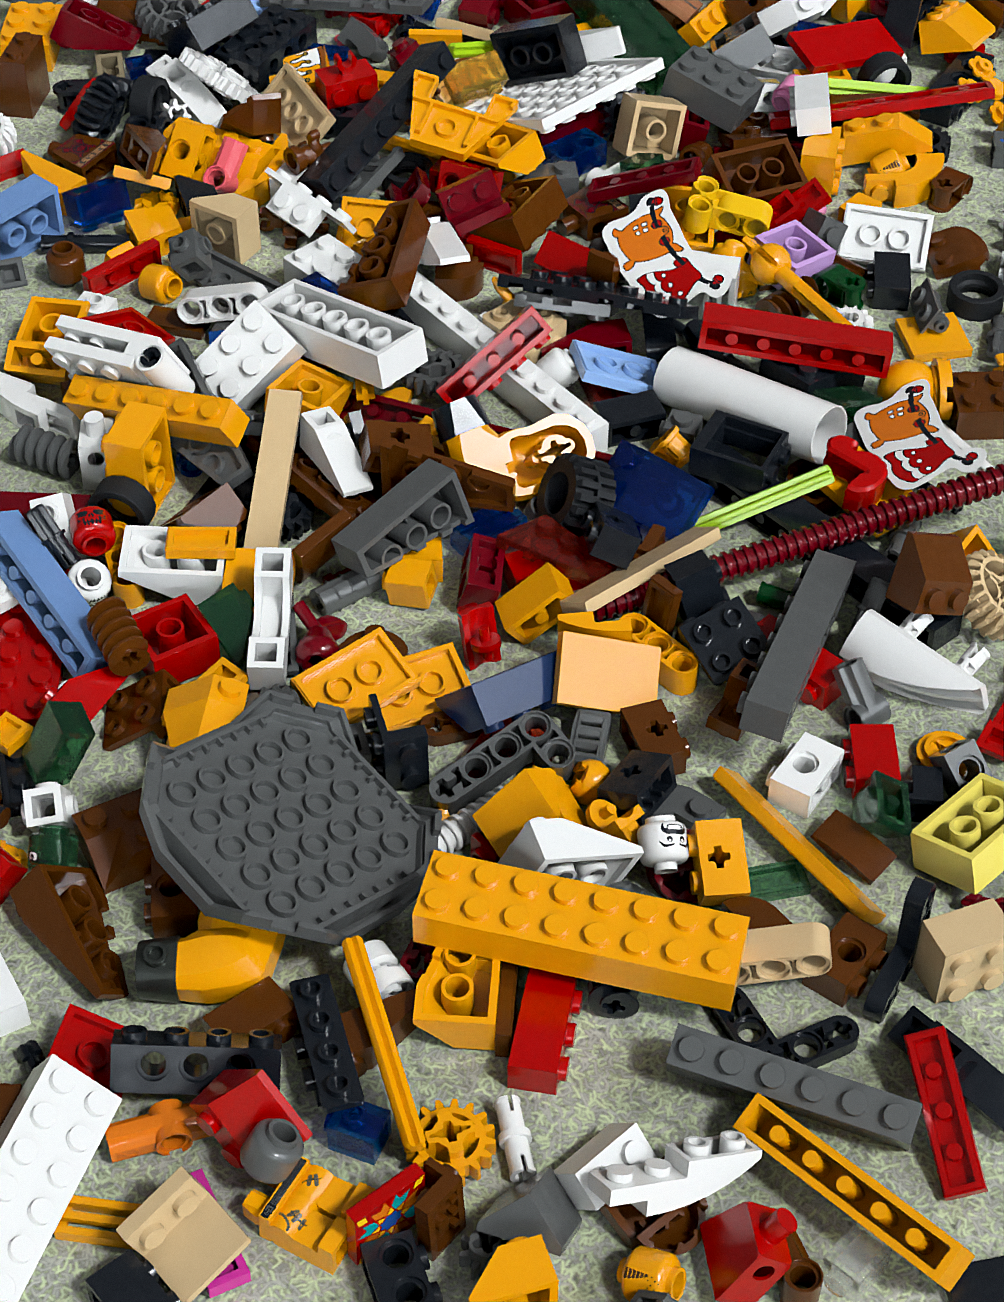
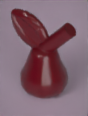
M301 600L292 609L307 629L304 637L299 641L295 649V661L304 672L340 650L335 640L345 636L348 625L344 620L331 615L321 616L316 619L304 600Z

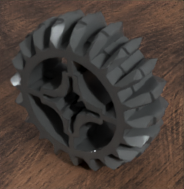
M137 0L134 14L137 26L142 28V33L149 34L150 39L159 40L160 44L163 42L161 35L169 31L167 25L202 6V4L198 3V0Z

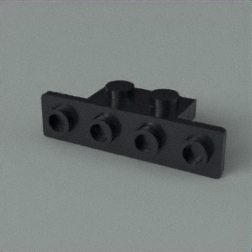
M321 974L291 981L289 987L299 1026V1035L293 1036V1043L297 1060L305 1059L307 1066L301 1068L306 1092L314 1091L318 1107L322 1106L325 1114L364 1105V1094L329 975Z

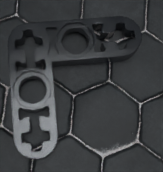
M918 875L912 881L904 901L896 944L868 993L862 1011L863 1015L883 1022L900 991L898 989L899 982H905L911 971L922 921L929 919L937 885L935 882Z
M736 987L733 1004L736 1003L735 1013L732 1009L731 1012L712 1007L710 1010L713 1018L728 1040L783 1057L784 1052H786V1059L813 1068H818L850 1054L858 1045L859 1027L853 1019L843 1015L829 1017L777 1040L748 996L738 987ZM751 1029L760 1035V1039L754 1042H746L738 1034L742 1030ZM837 1030L840 1034L848 1033L847 1039L844 1040L841 1036L833 1037L834 1031ZM828 1041L827 1048H825L824 1043ZM798 1045H809L816 1050V1055L809 1058L802 1057L794 1049Z

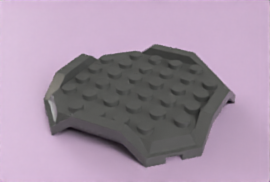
M267 689L238 717L224 726L177 747L151 741L146 760L139 815L155 860L205 916L321 943L342 946V941L345 938H351L354 935L362 936L401 914L416 900L433 850L441 851V849H438V837L441 833L442 810L408 804L359 753L344 708L317 702L315 708L293 703L294 696Z

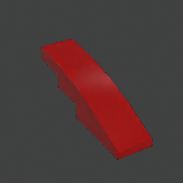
M816 177L791 194L786 189L768 202L773 208L769 230L795 219L802 222L809 207L819 211L833 201ZM720 230L714 233V239L717 243H724L727 239H735L742 242L743 236Z

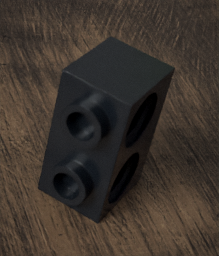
M411 1229L360 1244L361 1266L374 1302H405L408 1300L443 1302L438 1282H429L426 1270L430 1269V1263L423 1243L416 1245ZM392 1263L405 1264L403 1267L400 1268L389 1267V1265Z

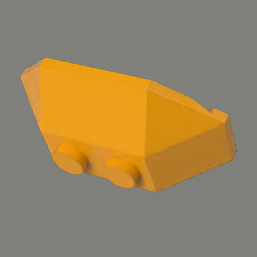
M904 112L882 113L877 116L854 118L843 122L840 126L842 127L841 138L846 139L842 158L843 166L870 162L871 158L889 149L896 150L898 155L904 153L905 156L933 152L932 131Z

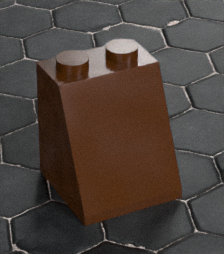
M16 32L0 57V113L9 117L34 119L51 90L42 35H35L29 32Z

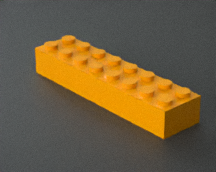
M433 850L412 913L413 942L730 1012L746 947L750 917L438 850Z

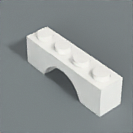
M256 547L254 620L252 636L249 637L247 674L250 690H261L263 687L271 690L275 684H279L281 689L286 686L294 573L291 548Z

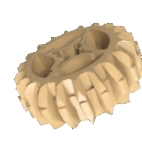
M981 549L966 556L973 586L969 594L968 603L963 611V619H968L971 622L972 629L978 628L982 637L988 636L992 641L997 639L1003 641L1004 555H997L992 549L988 551Z

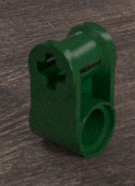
M835 263L811 276L818 285L819 295L835 307L843 308L845 304L852 308L857 305L858 310L863 308L864 303L861 295L862 290L865 289L866 281L862 276L849 271L839 263Z

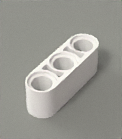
M258 282L193 288L178 303L177 314L187 324L235 320L251 304L246 296H252L258 300L267 295L268 291L264 285ZM217 299L225 300L229 307L221 306ZM188 302L196 303L200 310L192 309Z

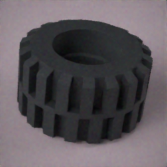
M567 452L554 458L553 463L549 464L546 473L542 477L536 504L538 509L537 518L540 521V527L545 530V533L566 539L583 536L580 528L581 519L587 509H592L595 501L614 507L616 501V481L614 480L615 474L610 469V465L604 461Z

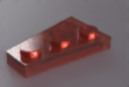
M543 515L497 535L496 547L507 550L509 546L523 552L522 558L533 563L537 559L549 562L566 577L586 586L617 569L616 565L589 555L584 541L548 515Z

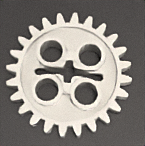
M185 47L179 57V61L191 70V74L230 100L233 98L243 104L247 102V98L251 95L260 94L248 84L249 81L211 55L206 56L192 48Z

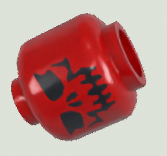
M87 506L80 508L71 516L69 521L71 541L74 548L80 554L99 556L105 554L113 547L116 540V532L112 517L107 510L99 506Z

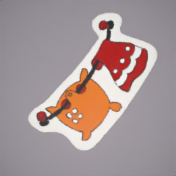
M658 189L645 195L631 214L609 222L602 231V237L609 252L618 258L620 272L630 286L639 288L638 293L645 294V291H656L663 293V299L669 300V296L687 298L689 302L699 293H706L710 297L719 298L728 291L731 285L732 277L728 270L706 271L684 238L682 230L670 209L668 194L663 189ZM655 315L659 318H666L664 316Z
M925 379L916 380L902 386L888 400L863 407L854 415L856 427L865 447L869 452L879 456L887 464V477L897 488L902 490L914 489L950 468H956L964 473L973 472L985 462L987 452L983 448L975 447L962 450L958 447L941 421L939 412L930 395V384Z

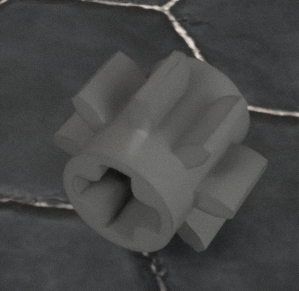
M476 1230L470 1237L462 1235L461 1249L463 1251L459 1253V1266H470L471 1280H476L478 1276L481 1277L497 1247L506 1244L509 1240H502V1238Z

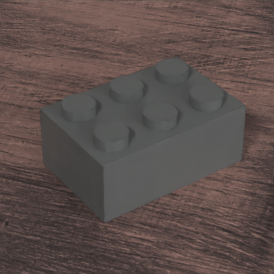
M693 45L669 67L660 95L678 100L687 106V110L732 133L755 111L765 83L758 80L754 75L734 67L730 62L710 54L705 48Z

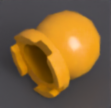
M947 357L933 358L930 366L922 361L912 359L893 362L889 367L887 379L879 378L877 397L880 403L891 398L902 386L921 379L927 380L930 384L931 398L941 420H950L953 402H947V387H953L951 363L950 360H947Z

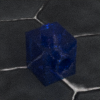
M365 1101L362 1106L327 1114L323 1130L327 1132L328 1149L375 1165L392 1133L391 1110Z

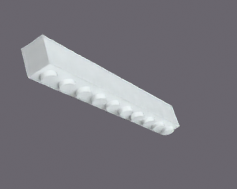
M418 271L416 272L407 306L402 307V309L417 326L423 328L424 334L445 351L452 349L453 355L462 354V360H466L496 333ZM528 358L516 370L512 371L509 368L500 376L503 381L493 391L531 422L536 423L552 414H569L584 423L592 435L596 451H608L609 423Z

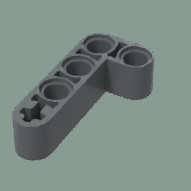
M539 710L529 711L438 773L429 785L431 807L433 809L448 810L449 815L457 814L461 808H466L469 803L475 802L477 798L484 796L532 761L537 767L553 769L557 775L563 777L566 781L573 775L575 748L550 716ZM531 729H540L545 733L539 737H533L527 732ZM503 749H510L515 752L513 756L508 758L501 757L497 753ZM554 756H563L567 761L563 764H554L549 759ZM478 769L486 773L483 777L476 779L467 775L470 771Z

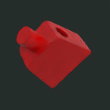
M751 1201L742 1202L700 1224L716 1301L757 1302L790 1269L792 1260L786 1238L797 1230L798 1225L796 1218L788 1209L779 1208L777 1210Z

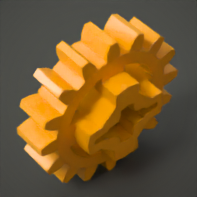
M452 1099L450 1107H444L440 1100H436L435 1110L430 1111L424 1106L420 1108V1123L427 1145L424 1150L413 1154L405 1152L406 1161L413 1164L416 1162L423 1171V1163L429 1157L440 1164H449L460 1174L463 1187H465V1177L469 1175L477 1181L481 1179V1167L490 1169L492 1166V1155L496 1154L494 1124H487V1113L484 1111L474 1115L473 1103L470 1102L462 1109L458 1107L457 1099Z

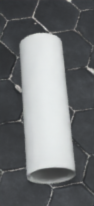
M682 346L670 349L663 356L654 375L653 391L660 403L681 411L703 415V420L709 421L717 409L789 432L788 446L792 449L791 454L817 465H823L828 439L838 435H845L847 414L843 407Z

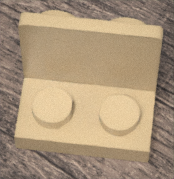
M182 1166L115 1229L127 1244L152 1264L159 1276L175 1292L181 1302H192L251 1243V1239L207 1189Z

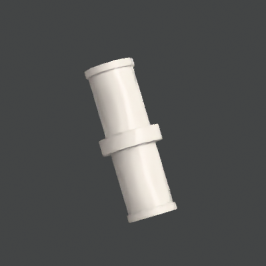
M504 1095L494 1101V1109L496 1110L500 1127L498 1143L499 1147L505 1150L510 1180L512 1182H519L518 1173H521L522 1179L525 1181L537 1174L529 1146L532 1141L531 1131L525 1127L520 1098L516 1095H511L512 1104L509 1105L508 1095Z

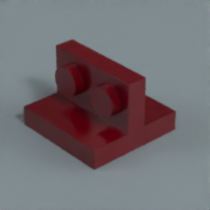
M488 167L435 191L442 211L439 212L442 221L450 222L458 237L512 213L508 201L501 197L493 173Z

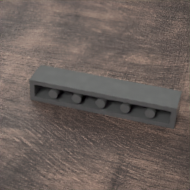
M678 1023L665 1062L668 1072L749 1099H753L757 1092H759L782 1110L906 1151L911 1146L923 1105L922 1103Z

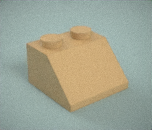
M236 193L196 197L189 200L192 228L210 240L213 250L244 264L261 249L257 201Z

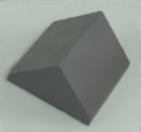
M548 1167L502 1193L478 1221L476 1231L505 1240L541 1234L548 1253L561 1256L580 1229L582 1218L552 1168Z

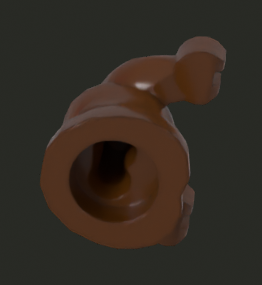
M318 129L311 130L306 135L308 143L303 141L297 146H289L284 150L283 157L285 163L293 174L298 175L306 167L309 168L331 144L330 142L320 144V132Z

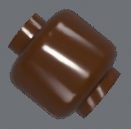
M59 241L46 253L45 259L48 275L54 283L73 285L82 280L81 274L86 272L87 269L84 252L81 247L71 241Z

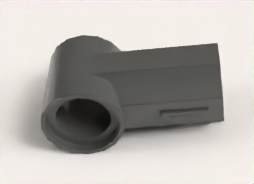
M862 657L842 662L834 667L832 672L846 704L842 710V715L848 727L849 724H881L890 719V705L881 693L875 691Z

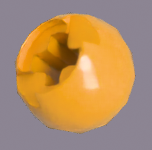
M586 759L579 761L573 769L575 774L571 785L567 784L579 804L588 806L594 800H597V788L611 772L599 760Z

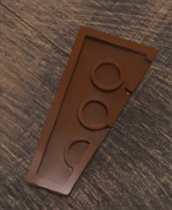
M382 437L380 443L382 496L429 458L455 470L469 507L505 512L514 511L515 478Z

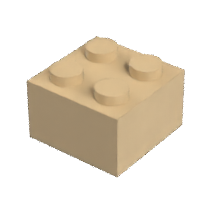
M623 92L612 147L625 156L675 161L687 106L670 97Z
M994 898L922 921L913 969L935 1004L946 1000L956 1002L966 997L970 992L982 988L992 990L1004 982V913Z

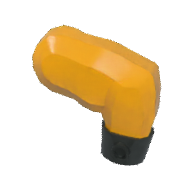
M200 910L197 921L198 930L187 937L181 938L180 935L138 942L135 962L137 996L141 1000L179 1004L181 1001L205 1004L227 1002L268 976L272 978L284 946L286 934L205 916Z

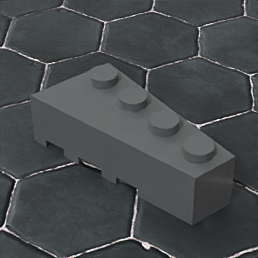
M428 458L335 535L331 542L343 566L369 578L401 561L403 555L409 551L418 552L427 547L426 542L438 536L444 538L452 534L453 528L460 524L467 526L475 520L455 470Z

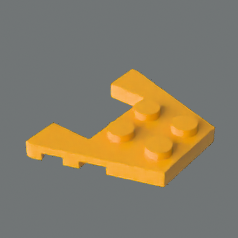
M415 69L410 146L464 162L518 110L519 100L495 93L485 114L477 113L432 99L439 85V76Z

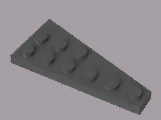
M259 0L260 7H269L273 4L292 9L423 15L434 2V0Z
M179 338L168 347L190 370L189 376L195 383L194 393L214 396L187 343L182 338ZM170 436L171 447L219 486L228 482L230 487L234 489L255 475L240 444L236 448Z

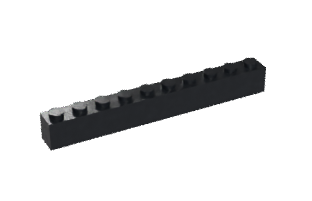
M725 443L717 451V453L754 464ZM690 473L692 481L725 505L753 495L752 493ZM776 480L774 485H768L767 488H770L782 482ZM798 497L749 517L746 520L769 537L775 535L778 538L780 533L785 532L789 534L791 529L799 531L801 526L809 528L810 523L818 525L820 520L828 522L830 516L814 507L806 499ZM854 538L852 543L844 541L842 546L834 544L833 549L824 548L826 552L857 561L847 594L861 603L871 581V576L890 583L896 564L864 541ZM804 554L801 560L804 562L805 560L811 561L814 554L811 556ZM886 598L880 613L899 627L911 611ZM931 614L934 619L933 622L916 639L934 651L938 650L959 635L963 614L962 616Z

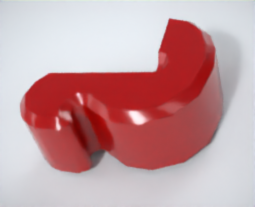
M838 435L828 439L823 465H829L833 475L849 483L845 490L842 504L843 509L849 511H858L861 507L868 509L870 504H877L884 493L888 476L887 464L879 456L871 452L857 451L859 443L855 439L845 435Z

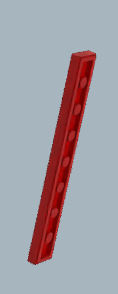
M984 81L830 104L831 122L876 116L882 113H897L994 99L995 88L991 82ZM790 110L770 112L768 114L771 131L793 128L791 127Z

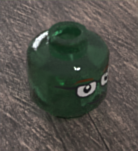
M40 825L39 831L31 833L28 838L27 867L30 870L37 864L77 867L78 837L70 833V827Z

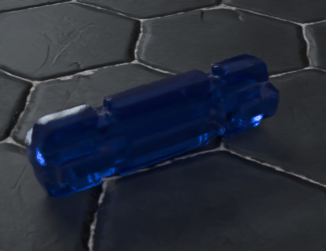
M313 43L307 48V50L325 46L329 61H333L334 54L338 53L342 62L348 59V51H350L347 46Z

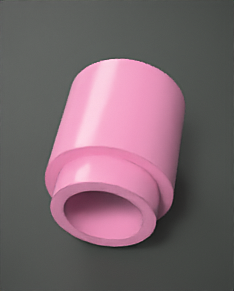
M788 75L773 92L771 102L777 111L790 110L789 87L794 86V76L800 75Z

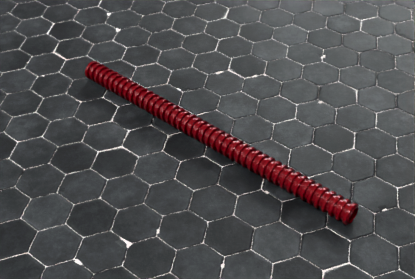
M997 464L995 468L987 467L985 471L978 470L976 474L968 473L966 478L959 476L956 481L949 479L946 484L940 482L936 487L930 485L927 487V490L924 488L918 489L917 493L911 491L907 494V497L899 495L897 500L889 498L887 503L880 501L878 506L870 504L868 509L861 507L858 509V512L851 510L848 515L842 513L839 514L838 518L830 517L828 522L820 520L818 525L810 523L809 528L801 526L799 531L791 529L789 534L782 532L778 538L775 535L770 536L768 541L763 538L759 540V544L750 542L749 547L741 545L739 550L731 548L729 553L722 551L718 557L713 554L709 556V559L715 558L723 574V578L719 579V583L723 584L724 579L733 581L734 576L742 578L744 573L751 575L754 573V570L761 572L765 566L770 569L774 567L775 563L783 565L784 560L792 562L794 557L802 559L804 554L811 556L817 549L824 551L826 547L830 550L834 548V544L842 546L844 541L852 543L854 538L861 540L864 538V535L871 537L874 532L880 534L883 533L884 529L890 531L894 528V525L899 528L903 526L904 522L912 524L913 519L921 521L923 516L930 518L933 516V513L940 515L943 510L949 512L953 507L959 509L963 504L965 506L971 505L972 501L976 503L981 502L982 497L990 499L992 495L1000 496L1002 492L1004 493V465ZM665 571L660 573V575H662L664 578L668 580ZM649 580L593 612L594 621L602 622V618L605 617L607 620H610L614 614L618 617L622 616L624 611L632 613L633 608L641 610Z

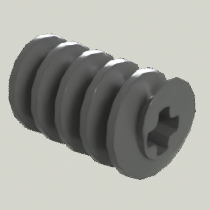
M26 423L22 425L9 443V459L18 461L20 464L29 465L43 472H50L52 475L61 476L67 480L80 468L78 443L75 439H66L64 435L59 434L56 436L52 431L45 432L43 428H34L33 425Z

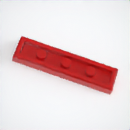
M945 1026L904 1035L919 1101L923 1104L922 1113L944 1199L949 1201L988 1192Z

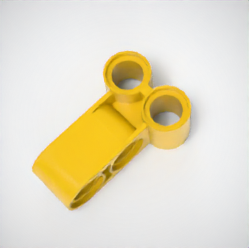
M703 175L693 182L682 224L685 230L693 234H703L709 227L743 237L747 235L754 239L756 235L769 230L773 208L766 201L721 190L717 180Z

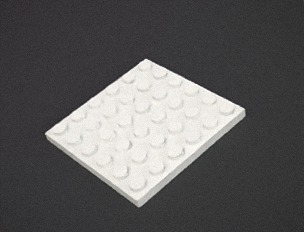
M662 57L601 59L587 62L588 66L573 77L508 87L503 86L461 108L485 114L495 93L519 100L518 110L506 122L539 131V134H546L556 129L555 125L575 120L576 114L594 110L597 103L615 99L616 93L634 89L636 87L635 83L655 78V73L664 69L665 66Z

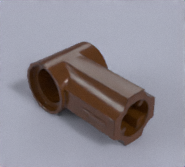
M795 1231L786 1238L792 1263L790 1269L776 1282L780 1289L779 1299L780 1302H818L824 1278L823 1271L818 1263L809 1258ZM795 1285H802L808 1289L798 1288Z

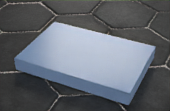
M572 340L569 351L581 381L632 394L653 390L654 375L658 367L655 359L579 340Z

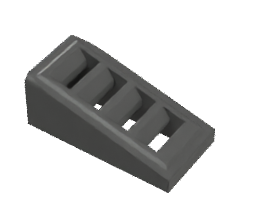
M582 708L576 710L569 740L575 748V762L594 759L604 763L612 727V715L610 713ZM573 772V775L568 780L573 779L575 772Z

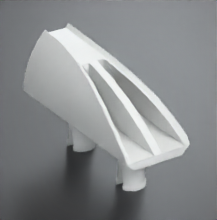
M873 609L867 610L856 623L842 646L839 655L843 658V661L862 657L872 683L885 690L954 710L974 714L986 712L989 705L986 685L974 678L973 675L990 658L989 652L985 648L978 652L977 643L972 642L959 660L953 664L916 639L933 622L934 619L931 614H914L911 612L898 627Z

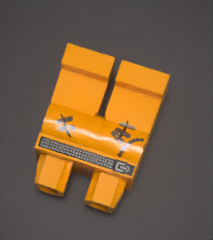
M301 1157L285 1181L278 1184H267L276 1189L271 1197L256 1189L250 1191L242 1204L243 1216L259 1225L260 1237L270 1242L273 1241L279 1247L333 1275L348 1253L345 1212L373 1192L375 1188L362 1182L355 1186L334 1176L321 1166L311 1165L310 1160Z

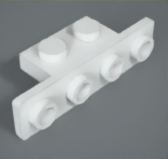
M269 167L266 168L264 172L280 186L265 206L271 213L309 238L325 217L331 219L353 235L355 234L357 229L350 223L352 217L340 208L334 211L331 209L332 204L321 195H318L316 198L311 196L313 192L301 182H298L297 185L293 184V178L283 170L279 169L275 172Z

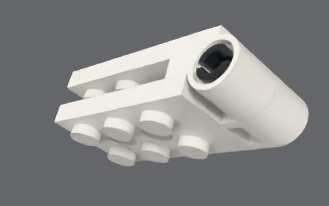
M61 314L55 325L65 335L64 339L49 336L43 346L53 356L52 361L67 370L69 373L68 377L71 380L74 374L190 393H194L195 383L189 376L190 370L167 344L157 336Z

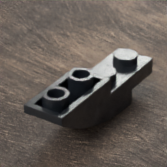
M912 1006L886 1036L908 1055L904 1035L943 1025L937 1020L934 1022L915 1006ZM946 1028L965 1103L1004 1132V1074Z

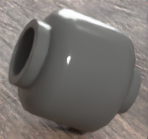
M267 1118L259 1121L241 1146L240 1160L243 1168L253 1179L265 1184H278L288 1178L303 1156L304 1143L294 1124L285 1119Z

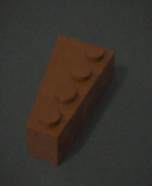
M416 198L389 203L373 229L375 233L374 238L369 242H365L361 249L363 253L361 260L358 264L353 263L348 271L350 278L347 283H341L336 290L339 296L380 312L396 310L407 306L431 225Z

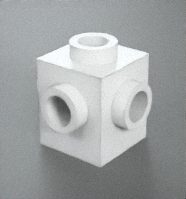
M43 782L36 784V788L22 790L24 803L21 804V816L24 825L37 834L41 833L42 838H55L63 836L64 830L74 828L71 815L78 813L79 808L77 798L74 794L71 795V791L58 784V782ZM55 807L56 815L49 816L50 810Z

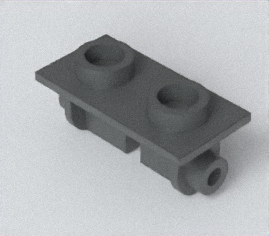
M926 278L920 286L913 290L909 302L921 334L927 328L943 333L949 327V319L942 313L943 308L940 302V295L937 291L933 290L929 278Z

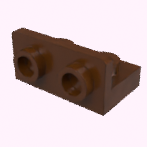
M429 1157L423 1163L426 1188L418 1195L414 1210L418 1244H424L429 1260L434 1262L466 1227L463 1183L460 1174L451 1165L446 1163L440 1164Z

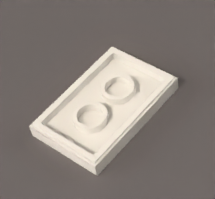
M847 202L843 223L848 225V228L839 245L838 255L856 264L867 265V263H873L874 251L910 253L911 271L924 273L934 215Z

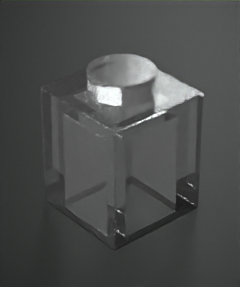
M856 1222L824 1255L821 1268L824 1275V1285L836 1297H846L851 1302H858L887 1271L892 1249Z

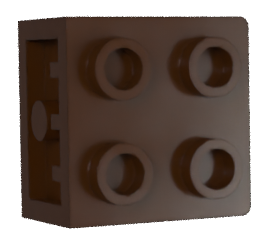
M163 668L151 675L144 676L139 681L122 690H117L106 703L103 749L108 752L113 751L151 731H154L161 740H163L164 735L168 736L166 727H163L161 720L163 708L169 689L182 684Z

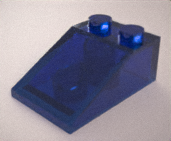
M623 439L608 462L610 469L615 474L614 480L616 481V501L613 508L632 515L636 526L648 532L653 524L666 527L665 540L667 541L695 526L715 492L713 487L653 453Z

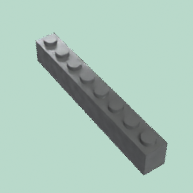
M820 549L816 550L811 561L805 560L800 577L796 578L792 593L787 597L783 613H780L774 632H771L768 637L765 651L761 652L756 669L752 671L749 677L746 691L741 693L736 712L742 714L738 729L780 743L782 742L849 590L857 561Z

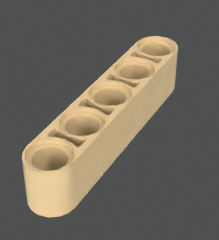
M819 922L749 929L737 986L813 977L827 973L832 968L830 930L826 925Z

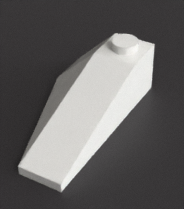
M440 216L427 217L431 225L419 264L446 265L470 261V254L450 222L441 221Z

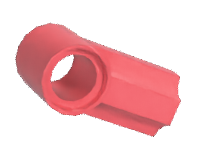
M224 136L213 166L206 169L203 182L214 185L217 194L234 193L239 184L237 175L249 146ZM224 177L223 182L218 186L220 178Z

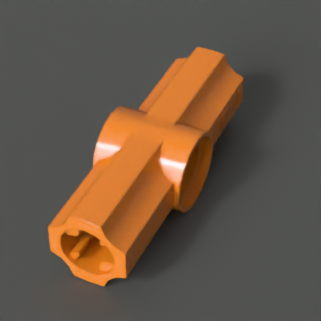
M178 1099L159 1101L150 1107L148 1114L111 1123L105 1132L112 1163L155 1151L163 1156L170 1155L169 1151L182 1148V1151H186L192 1146L193 1141L210 1137V1135L206 1134L198 1126L195 1120L197 1114L189 1106L191 1102L183 1104Z

